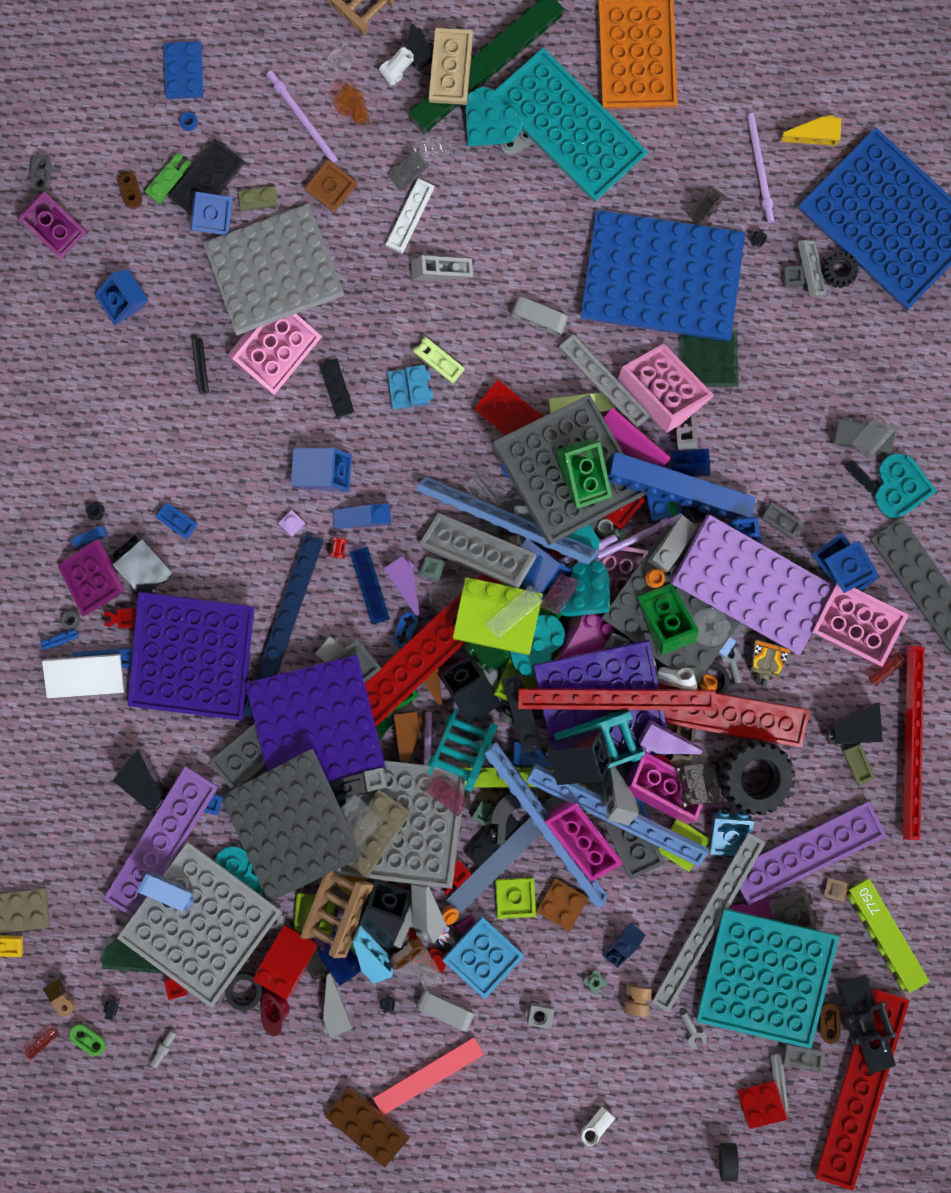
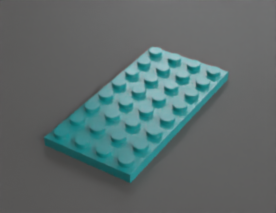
M544 47L495 90L502 97L504 105L513 107L521 115L523 121L522 131L594 203L648 154V151Z

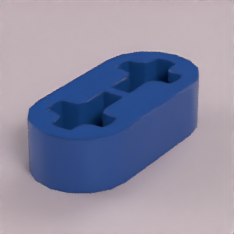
M99 526L71 539V543L76 550L89 545L95 540L102 539L108 534L104 526Z
M408 612L402 615L393 638L396 646L403 648L412 639L418 624L415 614ZM412 616V620L415 621L414 624H410L408 629H405L406 622L404 619ZM403 631H406L405 638L408 639L407 642L399 644L397 636H402Z

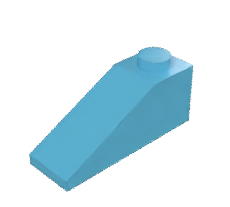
M358 926L353 944L361 971L373 984L391 978L394 971L389 963L391 957L361 926Z

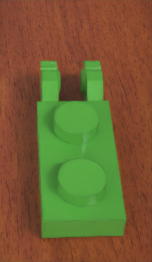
M180 153L173 157L170 164L166 165L144 191L159 205L191 167L192 163L187 160L180 167L179 171L175 168L182 160L183 155Z

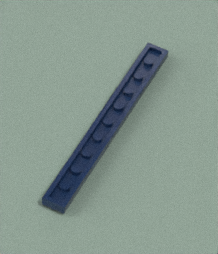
M305 534L255 681L278 675L324 543L322 539ZM248 698L243 716L254 719Z

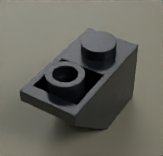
M412 24L409 29L407 50H410L414 55V60L411 64L419 72L432 62L434 45L425 40V34L421 28H416Z

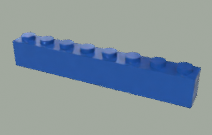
M614 452L608 458L606 471L608 480L614 485H624L630 490H640L646 492L649 496L662 497L668 502L675 501L681 503L684 507H694L703 513H713L718 518L735 520L753 517L756 499L754 496Z

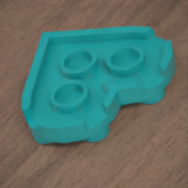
M481 87L468 94L466 105L468 147L508 144L515 141L519 133L522 132L523 127L522 117L517 110L511 106L504 105L502 97L492 88Z
M895 453L888 456L878 469L882 485L877 489L874 499L878 510L884 516L892 519L906 515L935 494L937 490L910 456Z
M591 561L589 564H575L571 578L563 582H557L554 585L551 595L553 607L564 616L610 612V578L603 562Z
M538 616L530 656L509 651L512 664L521 675L535 678L534 664L551 661V653L557 651L563 644L565 638L564 628L555 616Z
M232 846L218 853L214 860L264 896V890L258 881L259 878L252 873L253 865L252 863L250 864L246 855L248 853L243 848Z

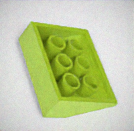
M466 577L453 639L530 656L543 594Z

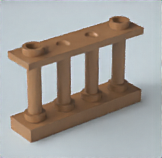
M325 0L363 37L369 32L368 21L385 4H388L392 9L395 7L394 0H379L363 16H358L354 9L363 0H352L347 4L342 0Z
M337 870L323 876L300 937L302 939H315L317 937L331 945L328 955L333 958H346L374 885L369 882L358 881L354 884L337 874ZM336 882L352 891L349 902L332 893ZM329 900L345 909L342 920L326 911ZM322 919L338 927L335 939L319 929Z

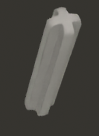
M776 1053L771 1055L773 1080L777 1082L785 1110L788 1112L782 1055Z

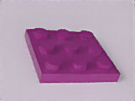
M100 539L93 541L58 565L83 617L91 614L125 592Z

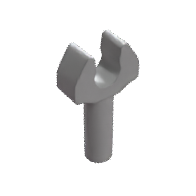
M734 647V657L732 659L728 658V656L725 658L721 656L722 662L730 665L734 684L742 682L737 666L741 653Z
M688 1012L682 1014L681 1017L690 1033L687 1039L688 1044L697 1049L694 1040L696 1037H700L706 1045L707 1036L705 1032H700L695 1028Z

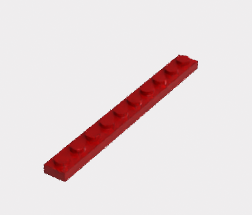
M907 646L906 653L907 689L905 692L903 840H920L925 652V647Z
M518 688V709L715 711L716 691L706 689Z

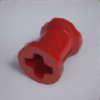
M331 537L333 542L329 557L345 559L344 551L348 540Z

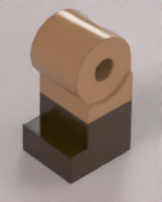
M61 977L46 986L43 991L60 1016L66 1017L75 1010L76 1003L64 990L63 985L67 982L64 977Z

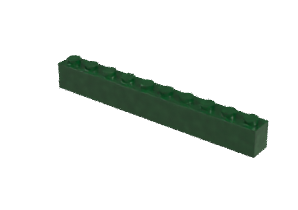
M537 0L532 8L528 7L524 10L518 20L514 19L511 21L504 32L500 31L497 33L490 44L486 43L483 45L476 56H471L468 94L485 84L564 16V8L557 0ZM428 92L420 104L416 103L410 108L409 119L425 135L460 104L429 103Z

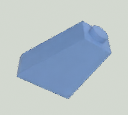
M153 871L146 873L137 890L140 894L182 912L186 908L190 909L195 900L192 897L193 891Z

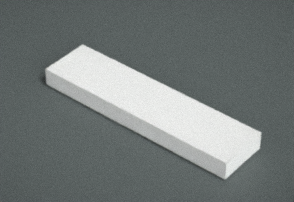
M417 178L386 242L387 247L403 254L435 188L434 185Z

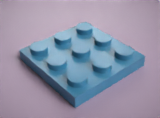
M481 916L442 958V961L480 996L486 999L523 959L524 954Z

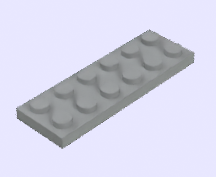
M440 513L437 514L419 543L421 548L514 588H519L537 558L535 553Z

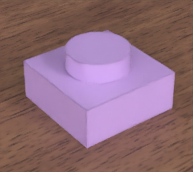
M291 510L278 524L293 537L306 523Z

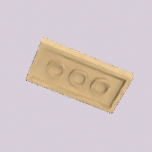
M435 28L429 103L467 105L473 30Z

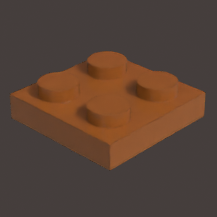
M327 160L304 189L335 213L358 183Z
M555 878L536 912L570 932L589 898Z

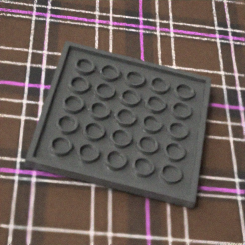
M590 394L492 443L493 448L548 545L567 537L646 495V492L630 490L627 486L614 485L609 481L611 498L579 509L575 508L559 466L556 449L592 438L601 443L605 466H607L608 458L614 452L624 455Z
M668 524L610 604V612L604 613L601 619L634 643L649 640L652 655L656 660L672 670L692 669L696 683H698L740 622L674 586L699 629L698 637L694 643L664 655L660 654L652 639L637 597L669 585L692 543L691 540L687 542L669 571L664 572L665 581L662 586L658 588L648 586L645 580L646 573L655 567L647 561L672 528Z
M313 749L222 795V801L244 850L248 853L246 855L250 864L252 863L253 865L252 868L255 875L259 878L258 881L264 890L263 893L270 902L362 858L361 852Z

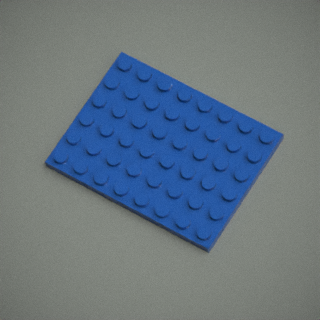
M876 127L798 206V209L846 254L850 253L851 258L855 257V263L858 262V266L905 310H908L951 266V197Z
M596 210L580 319L730 342L746 232Z

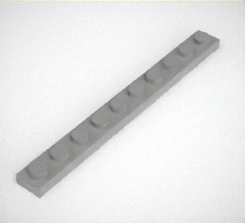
M749 832L746 834L651 1001L653 1004L667 1012L670 1011L720 924L723 908H729L763 849L765 841Z

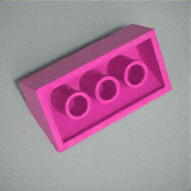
M614 408L604 417L624 455L661 467H665L671 459Z
M645 752V755L633 764L625 778V783L634 797L684 824L697 821L709 786L647 752Z
M564 802L549 811L545 823L590 881L623 864L576 802Z

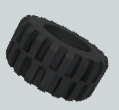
M751 738V740H741V744L734 743L731 745L732 750H726L723 754L725 756L724 760H720L718 763L721 769L717 770L716 776L720 778V781H717L718 788L722 789L721 795L727 799L730 805L750 815H766V811L770 813L775 812L776 806L782 807L785 804L783 800L790 798V788H794L795 782H792V778H795V771L791 770V767L794 766L792 761L787 759V753L781 750L780 747L765 740ZM753 760H765L770 768L768 784L758 793H746L741 784V775L744 768Z

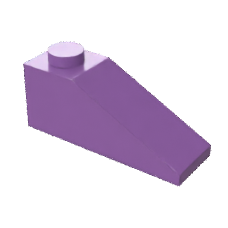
M401 556L385 567L384 571L416 617L420 616L414 571L412 570L414 565L409 558L405 559Z
M648 720L638 738V742L641 745L640 748L648 753L653 751L657 754H701L703 751L699 745L651 720Z

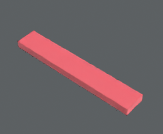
M472 1037L374 1096L373 1099L379 1110L385 1115L483 1056L484 1052L475 1037Z

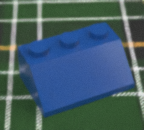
M843 532L812 554L835 585L837 581L824 559L851 545ZM875 576L855 588L862 591L876 581L878 577Z

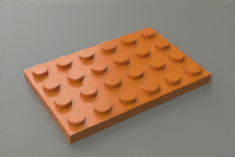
M598 0L602 106L606 110L677 108L674 0Z

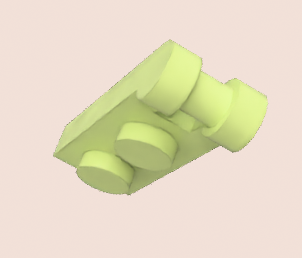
M423 337L421 344L412 350L416 356L452 384L465 371V368L426 337ZM426 348L431 350L428 354L424 353Z

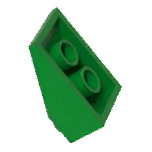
M590 438L556 449L559 466L576 509L612 497L599 441Z
M669 584L637 597L652 639L661 655L697 641L699 629L674 585Z

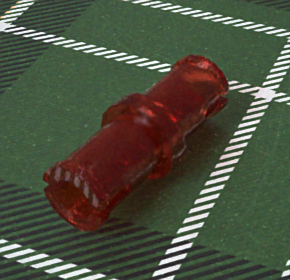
M897 653L886 664L884 663L883 667L869 677L870 682L877 687L888 676H893V672L906 662L905 659Z

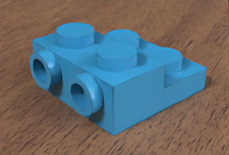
M425 365L388 372L393 410L430 405V400L434 398L432 388H428L427 381H431L430 371L425 369Z
M718 810V813L713 812L710 829L712 833L709 848L710 854L734 856L748 832L752 834L754 824L752 816L742 811H738L737 814H730L727 810Z

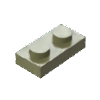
M276 186L238 191L241 211L278 207Z

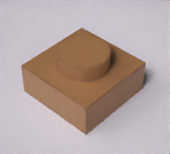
M828 878L823 897L844 903L849 884Z

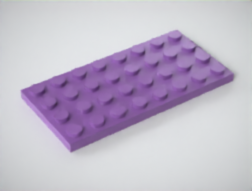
M708 514L670 584L781 646L791 649L792 652L798 655L801 654L810 638L812 630L835 587Z

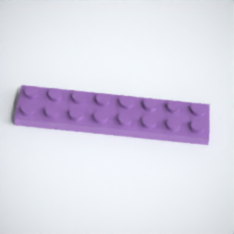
M185 766L103 899L133 917L147 898V896L137 892L146 873L153 871L161 876L164 875L219 786L188 766Z
M867 801L760 854L740 887L746 903L750 905L887 837L870 802Z

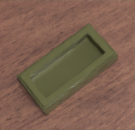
M861 743L842 750L857 786L876 779Z

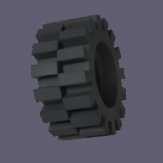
M844 251L841 253L835 252L834 255L832 254L826 260L822 273L825 275V281H829V285L833 284L835 288L837 286L839 288L847 287L857 277L859 272L857 267L859 264L858 262L855 263V257H850V253L846 255ZM838 263L844 264L848 270L847 275L843 277L837 276L834 273V266Z

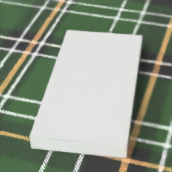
M121 654L43 659L42 661L47 698L124 693L125 691Z

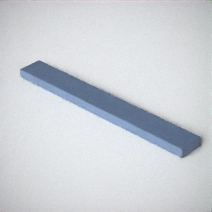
M552 795L542 806L549 813L550 810L566 801ZM530 817L505 841V845H501L446 899L452 907L457 909L459 914L542 834L539 827L534 825L532 818Z

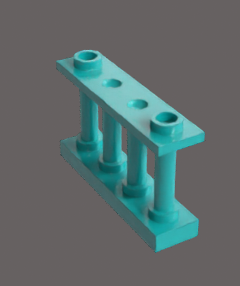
M455 708L453 714H448L445 721L447 728L436 754H431L427 763L430 766L428 774L432 775L435 767L464 778V781H467L464 789L472 792L486 757L485 752L491 745L498 725L491 723L489 729H480L456 719L459 709ZM452 726H455L481 737L480 739L484 741L483 743H476L450 732ZM446 739L475 750L478 756L473 755L471 757L445 746ZM441 753L470 764L469 766L472 767V771L469 769L466 771L438 758Z
M618 710L554 734L555 739L558 740L602 727L612 760L609 768L630 760L631 762L638 761L645 755L643 749L640 747L636 748L628 723L629 720H632L629 710ZM615 725L621 727L629 751L619 755L609 731L610 727Z

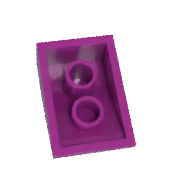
M43 190L17 216L18 220L60 259L86 233Z
M595 614L571 616L558 659L604 649L614 628Z

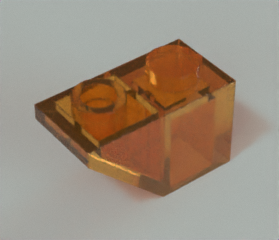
M345 83L334 102L336 111L345 117L349 115L359 125L365 124L369 126L370 119L362 92Z

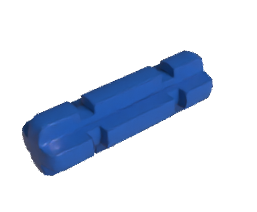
M71 629L67 633L63 632L50 637V639L41 640V646L43 650H48L52 646L56 647L69 642V640L78 639L79 635L76 629Z

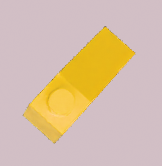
M834 115L820 117L785 131L781 137V142L837 146L840 141L841 118H836Z

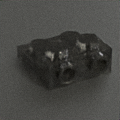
M715 763L687 765L677 768V780L680 783V796L684 807L722 801Z
M805 888L768 900L773 920L817 929L815 924L818 922L816 911L811 910L810 904H813L811 893H807Z

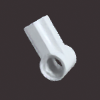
M405 47L400 48L391 60L386 61L379 68V71L389 85H394L403 77L402 73L414 60L412 52Z
M661 667L658 671V683L680 689H697L694 671L690 668L672 670Z
M601 1107L590 1122L582 1128L580 1132L582 1141L588 1146L595 1145L599 1141L600 1136L614 1121L615 1117ZM589 1130L595 1133V1137L592 1140L585 1139V1133Z

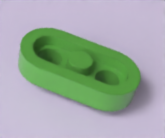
M78 1024L71 1029L69 1034L70 1040L89 1055L99 1056L105 1051V1039L88 1026ZM79 1030L84 1032L83 1037L78 1036ZM94 1042L100 1044L99 1049L94 1048Z

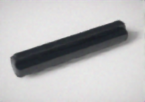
M195 338L192 340L198 392L206 394L209 393L204 345L202 338Z

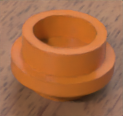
M653 568L646 573L645 580L648 586L658 588L663 585L665 575L660 569Z
M706 674L702 676L698 685L701 689L716 690L717 680L712 675Z
M447 906L441 910L446 925L453 924L457 920L459 912L456 908Z

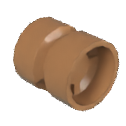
M628 984L626 990L628 1000L625 1001L624 1013L648 1017L650 1010L648 1001L651 1000L652 988Z

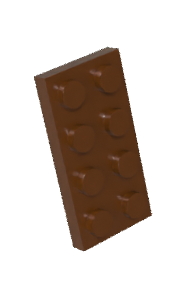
M351 1086L348 1087L324 1116L384 1168L410 1138L407 1133Z

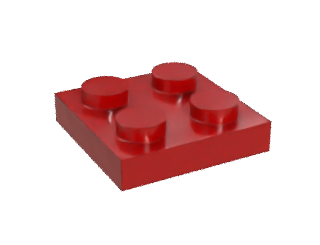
M776 1080L738 1089L737 1092L749 1129L788 1119Z

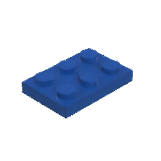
M202 42L164 43L166 99L204 98Z

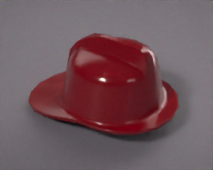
M264 993L261 998V1021L269 1035L273 1037L278 1036L282 1030L283 1020L290 1013V1006L288 1001L279 995Z

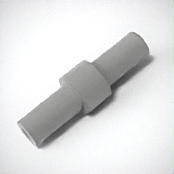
M170 1030L163 1043L159 1044L156 1049L158 1052L150 1064L152 1067L157 1068L164 1055L167 1056L171 1049L169 1046L174 1040L176 1032Z

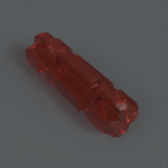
M55 1027L50 1028L46 1034H43L24 1052L30 1060L33 1059L52 1042L51 1040H54L59 1035L58 1030Z

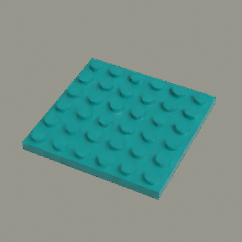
M723 908L696 1022L811 1049L839 935Z

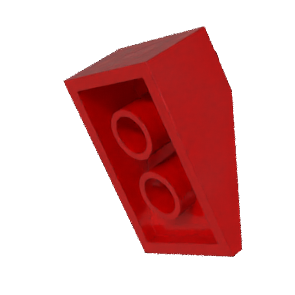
M284 925L263 959L253 981L287 1000L293 995L318 943L311 939H302L300 937L301 933Z

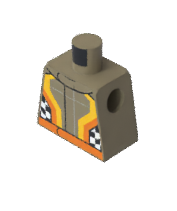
M754 640L752 642L750 672L758 674L755 685L767 688L769 677L779 678L791 649Z

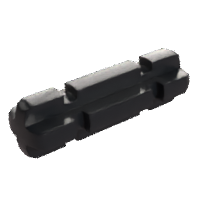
M853 460L845 466V469L849 473L852 472V476L862 486L864 485L868 492L876 489L877 484L873 480L871 481L870 477L860 467L858 468Z

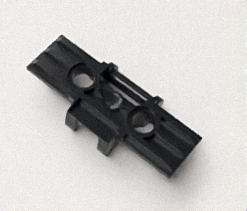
M866 974L840 982L849 1015L845 1016V1021L853 1045H860L869 1074L895 1067L896 1063L888 1040L897 1035L896 1032H893L885 1008L887 1006L886 1002L875 1003ZM859 1000H865L867 1004L866 1008L862 1011L856 1008V1003ZM877 1009L885 1033L881 1034L876 1030L872 1019L874 1017L873 1011ZM878 1039L879 1046L875 1049L870 1048L869 1041Z

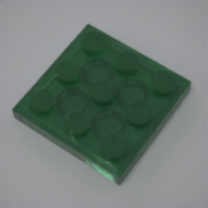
M732 330L731 341L680 334L681 361L707 388L739 386L737 330Z

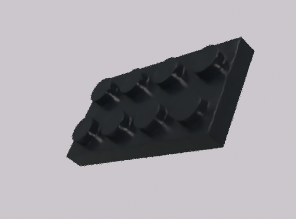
M214 139L168 197L192 216L194 192L220 195L244 166L245 161Z

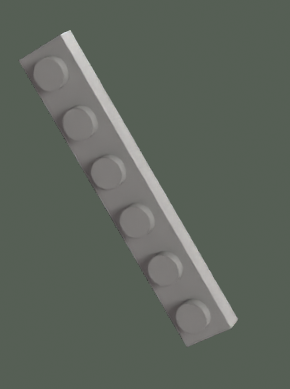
M574 334L559 346V349L634 427L638 428L650 418V414Z

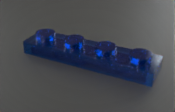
M368 546L351 551V559L371 624L375 625L390 620Z

